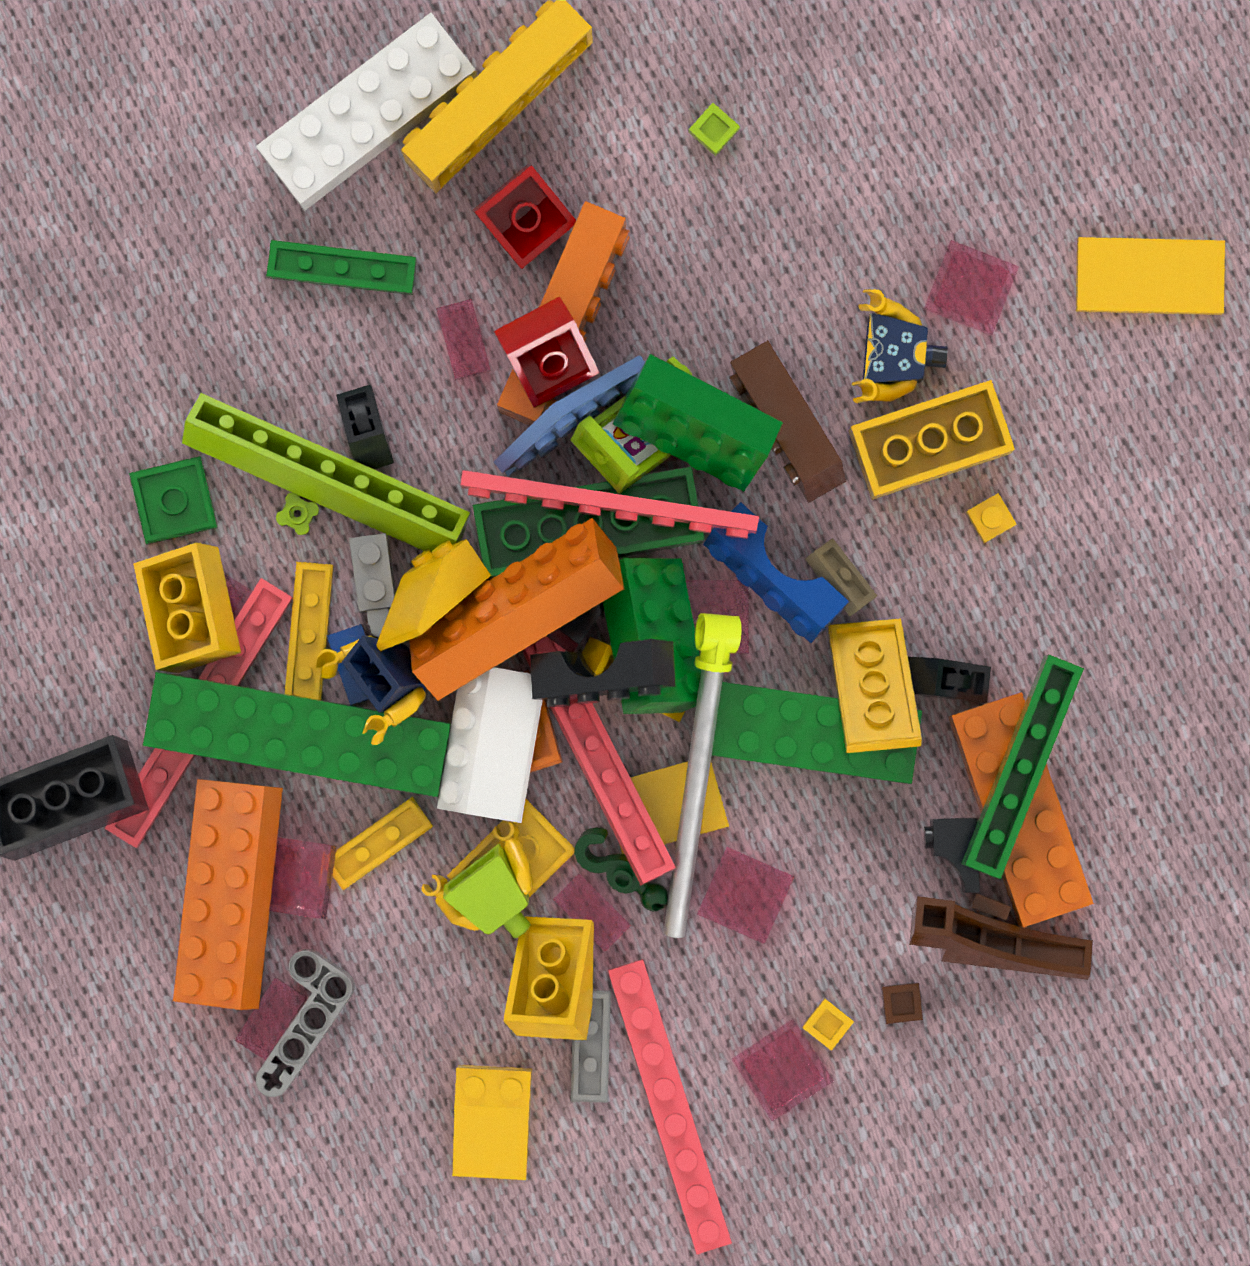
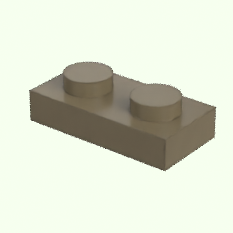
M833 538L805 558L818 577H823L849 601L844 610L850 617L878 596Z

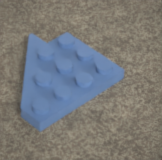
M639 355L553 403L494 461L501 473L505 472L507 476H510L515 471L529 465L535 460L536 455L539 454L541 458L558 446L556 440L570 434L577 428L578 423L589 415L593 419L600 414L597 409L612 402L619 396V392H622L624 395L627 394L645 363L643 358Z

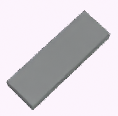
M593 990L592 1011L587 1040H572L571 1102L608 1103L611 991Z

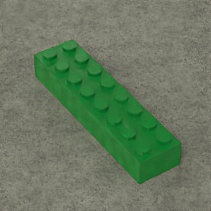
M156 672L143 746L438 797L451 724L409 716L395 727L390 725L387 728L383 741L378 745H372V738L378 731L371 729L365 734H362L370 716L379 715L383 717L385 716L384 712L378 713L377 710Z

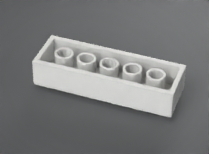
M430 12L256 147L305 211L422 122L440 103L448 102L457 95L455 92L457 87L466 78L472 76L475 79L477 77L476 69Z

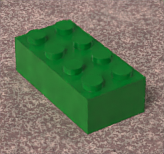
M650 354L628 390L612 424L621 428L628 435L636 436L654 445L661 452L671 454L687 462L694 469L704 471L720 479L727 486L744 492L767 459L783 422Z
M623 558L619 560L624 589L603 601L613 660L616 658L620 643L647 639L673 641L676 686L661 688V695L638 696V691L630 692V699L621 700L623 714L682 713L696 707L701 669L695 666V658L700 656V653L695 644V626L682 558Z

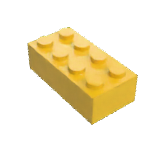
M992 380L853 425L848 430L871 500L1009 455L1015 450Z

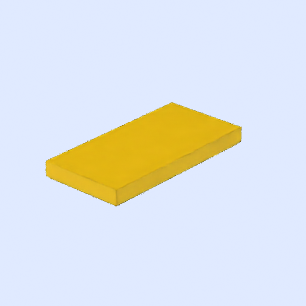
M1077 238L1076 312L1224 314L1225 240Z
M901 618L829 625L828 637L846 752L854 753L921 746L922 737Z

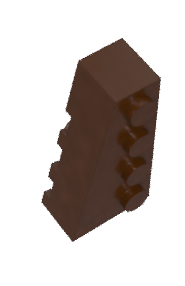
M767 340L732 360L730 365L733 375L729 376V379L737 394L741 396L745 393L751 403L750 406L783 422L771 450L775 456L781 455L786 464L783 467L786 475L793 486L798 485L807 502L810 503L845 483L846 478L841 458L770 342Z

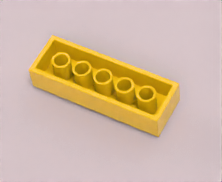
M548 0L535 14L537 19L528 28L525 25L519 27L509 38L511 44L502 53L498 50L493 52L482 64L484 70L475 79L472 76L466 78L457 87L455 92L458 95L449 104L445 101L440 103L429 115L431 121L422 130L416 127L404 138L402 143L405 146L401 151L405 162L435 193L442 189L593 43L592 27L566 0H556L555 2Z

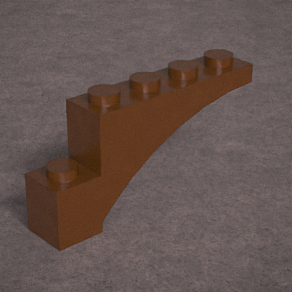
M917 896L912 909L909 945L942 949L941 962L1088 980L1090 977L1093 940L1031 930L977 914L955 904V901Z

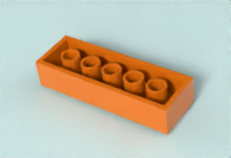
M587 201L582 206L540 304L542 306L560 296L575 320L585 342L587 337H585L586 332L583 329L586 322L593 324L601 307V298L598 297L601 288L608 290L616 271L614 270L615 264L612 263L615 255L623 256L630 239V230L626 229L625 217ZM512 369L497 407L501 414L531 426L557 400L552 398L533 408Z
M591 518L583 524L574 525L565 535L552 543L541 545L535 553L524 560L510 564L504 572L479 585L422 635L409 640L412 672L436 700L439 701L624 589L616 546L595 520Z
M1022 692L948 716L980 813H982L1024 707L1025 699ZM1047 764L1002 875L1018 925L1023 928L1094 904Z
M197 779L173 994L174 1002L235 1010L259 1009L283 788Z

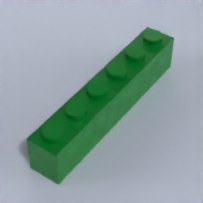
M1049 654L1043 656L961 863L962 865L1001 879L1084 668Z

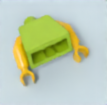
M507 821L511 828L508 836L502 837L501 831L497 826L493 829L494 836L505 843L503 848L500 844L496 845L449 882L441 875L432 874V878L437 882L436 890L433 891L428 884H423L421 890L426 896L436 897L435 902L454 925L472 931L481 930L487 935L503 925L513 938H518L531 926L521 911L529 904L528 893L532 888L530 863L521 842L517 840L519 829L516 824Z

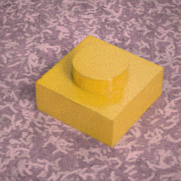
M999 493L966 511L983 543L1017 525Z
M824 998L803 1024L802 1028L832 1051L854 1021Z

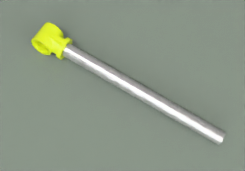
M700 613L696 622L695 644L697 650H700V656L695 658V666L701 669L673 862L676 868L672 870L663 934L673 938H683L686 933L723 674L732 670L733 662L729 660L730 653H736L740 646L742 631L739 616Z

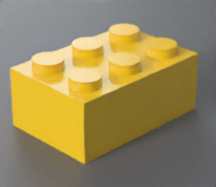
M196 542L133 563L156 670L180 673L241 653L218 547Z

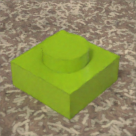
M712 103L689 128L688 132L716 156L739 131L740 126Z

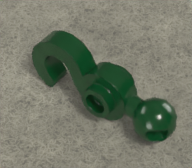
M595 827L587 829L581 834L575 845L574 855L582 868L592 873L606 872L608 884L620 893L627 894L636 891L640 895L642 906L651 912H657L668 903V892L665 887L659 883L640 885L625 854H611L598 857L590 852V844L604 843L608 836L606 829Z

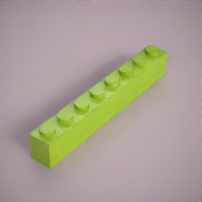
M200 393L185 420L182 444L382 533H386L423 551L429 549L432 552L439 545L449 540L453 545L460 542L465 533L470 516L469 511L203 393Z

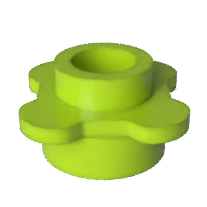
M289 493L285 497L286 504L283 510L276 514V521L281 526L288 525L295 529L298 535H305L310 530L309 524L313 517L318 515L319 507L313 501L306 502L299 495ZM296 510L301 512L300 517L294 516Z

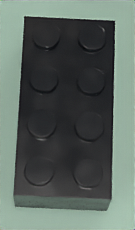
M110 735L1 777L0 857L16 861L149 810L128 741L115 735Z

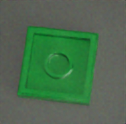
M201 456L129 473L146 545L218 528Z

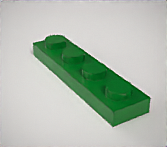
M271 240L266 276L270 279L413 295L417 258Z

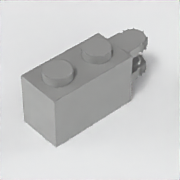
M386 533L349 538L358 609L362 614L367 613L370 633L378 638L396 594L389 537Z

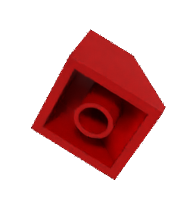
M531 164L523 167L472 210L520 269H523L576 223L573 215Z
M560 296L494 331L533 408L599 374L598 368L575 320Z

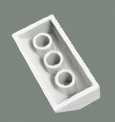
M493 667L457 689L437 809L522 823L542 700L532 699L531 674Z

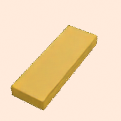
M411 797L327 856L322 862L344 891L434 826L416 800Z

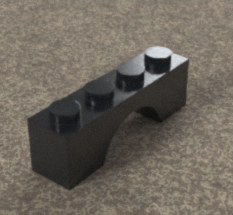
M647 639L620 643L615 660L600 675H596L589 668L583 653L556 651L530 655L532 699L546 700L548 707L570 706V699H577V703L580 704L600 702V696L607 695L608 700L630 699V692L638 691V696L661 695V688L676 687L673 641Z

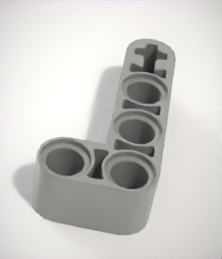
M313 949L299 951L289 961L291 977L311 991L312 994L258 1071L256 1076L257 1088L267 1097L282 1095L291 1086L355 990L353 977L347 971ZM302 956H309L315 961L316 971L312 976H304L299 972L297 963ZM332 977H340L346 982L347 991L344 996L335 997L329 993L328 982ZM311 1008H319L325 1013L326 1021L322 1027L315 1028L308 1023L307 1013ZM296 1038L304 1044L305 1052L302 1057L293 1058L287 1053L286 1044L289 1039ZM276 1056H278L284 1064L295 1069L293 1072L289 1067L284 1069L279 1077L283 1085L277 1084L271 1088L267 1085L269 1077L266 1076V1072L272 1074L279 1068L282 1062L275 1060Z

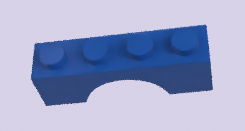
M742 502L731 511L755 515ZM760 519L758 520L756 534L748 533V539L726 536V529L714 527L703 543L709 549L712 557L719 562H723L736 574L737 579L743 585L750 587L763 599L764 604L770 610L777 612L790 624L792 630L797 635L804 637L808 642L812 643L849 603L823 577L813 580H796L778 571L766 554L764 538L768 526Z

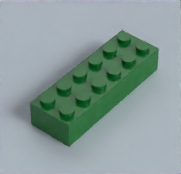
M692 467L646 474L620 493V495L699 507ZM608 481L575 487L619 494ZM527 498V504L506 502L503 499L472 505L482 563L491 575L486 580H491L501 574L510 564L520 562L529 557L541 545L552 543L565 535L574 525L583 524L591 518L595 520L616 546L618 558L704 543L703 532L689 530L690 523L675 521L674 527H665L652 524L653 518L638 516L637 522L616 519V512L601 510L600 516L587 515L578 512L579 506L564 504L563 510H555L541 507L542 500Z
M722 682L711 756L912 784L917 747L854 753L846 752L838 698ZM917 710L920 725L922 710Z

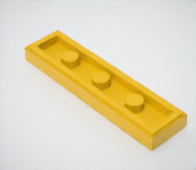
M296 562L285 694L322 700L324 678L321 677L323 666L316 668V662L320 651L327 648L334 565Z

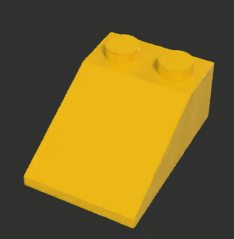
M467 539L453 545L450 540L446 541L432 552L427 549L411 560L413 567L402 575L376 646L380 651L422 635L491 576Z
M524 916L531 926L524 934L518 937L503 1019L504 1023L516 1036L587 1040L593 1002L594 922L584 919Z
M477 1065L457 1066L452 1176L526 1180L532 1068Z

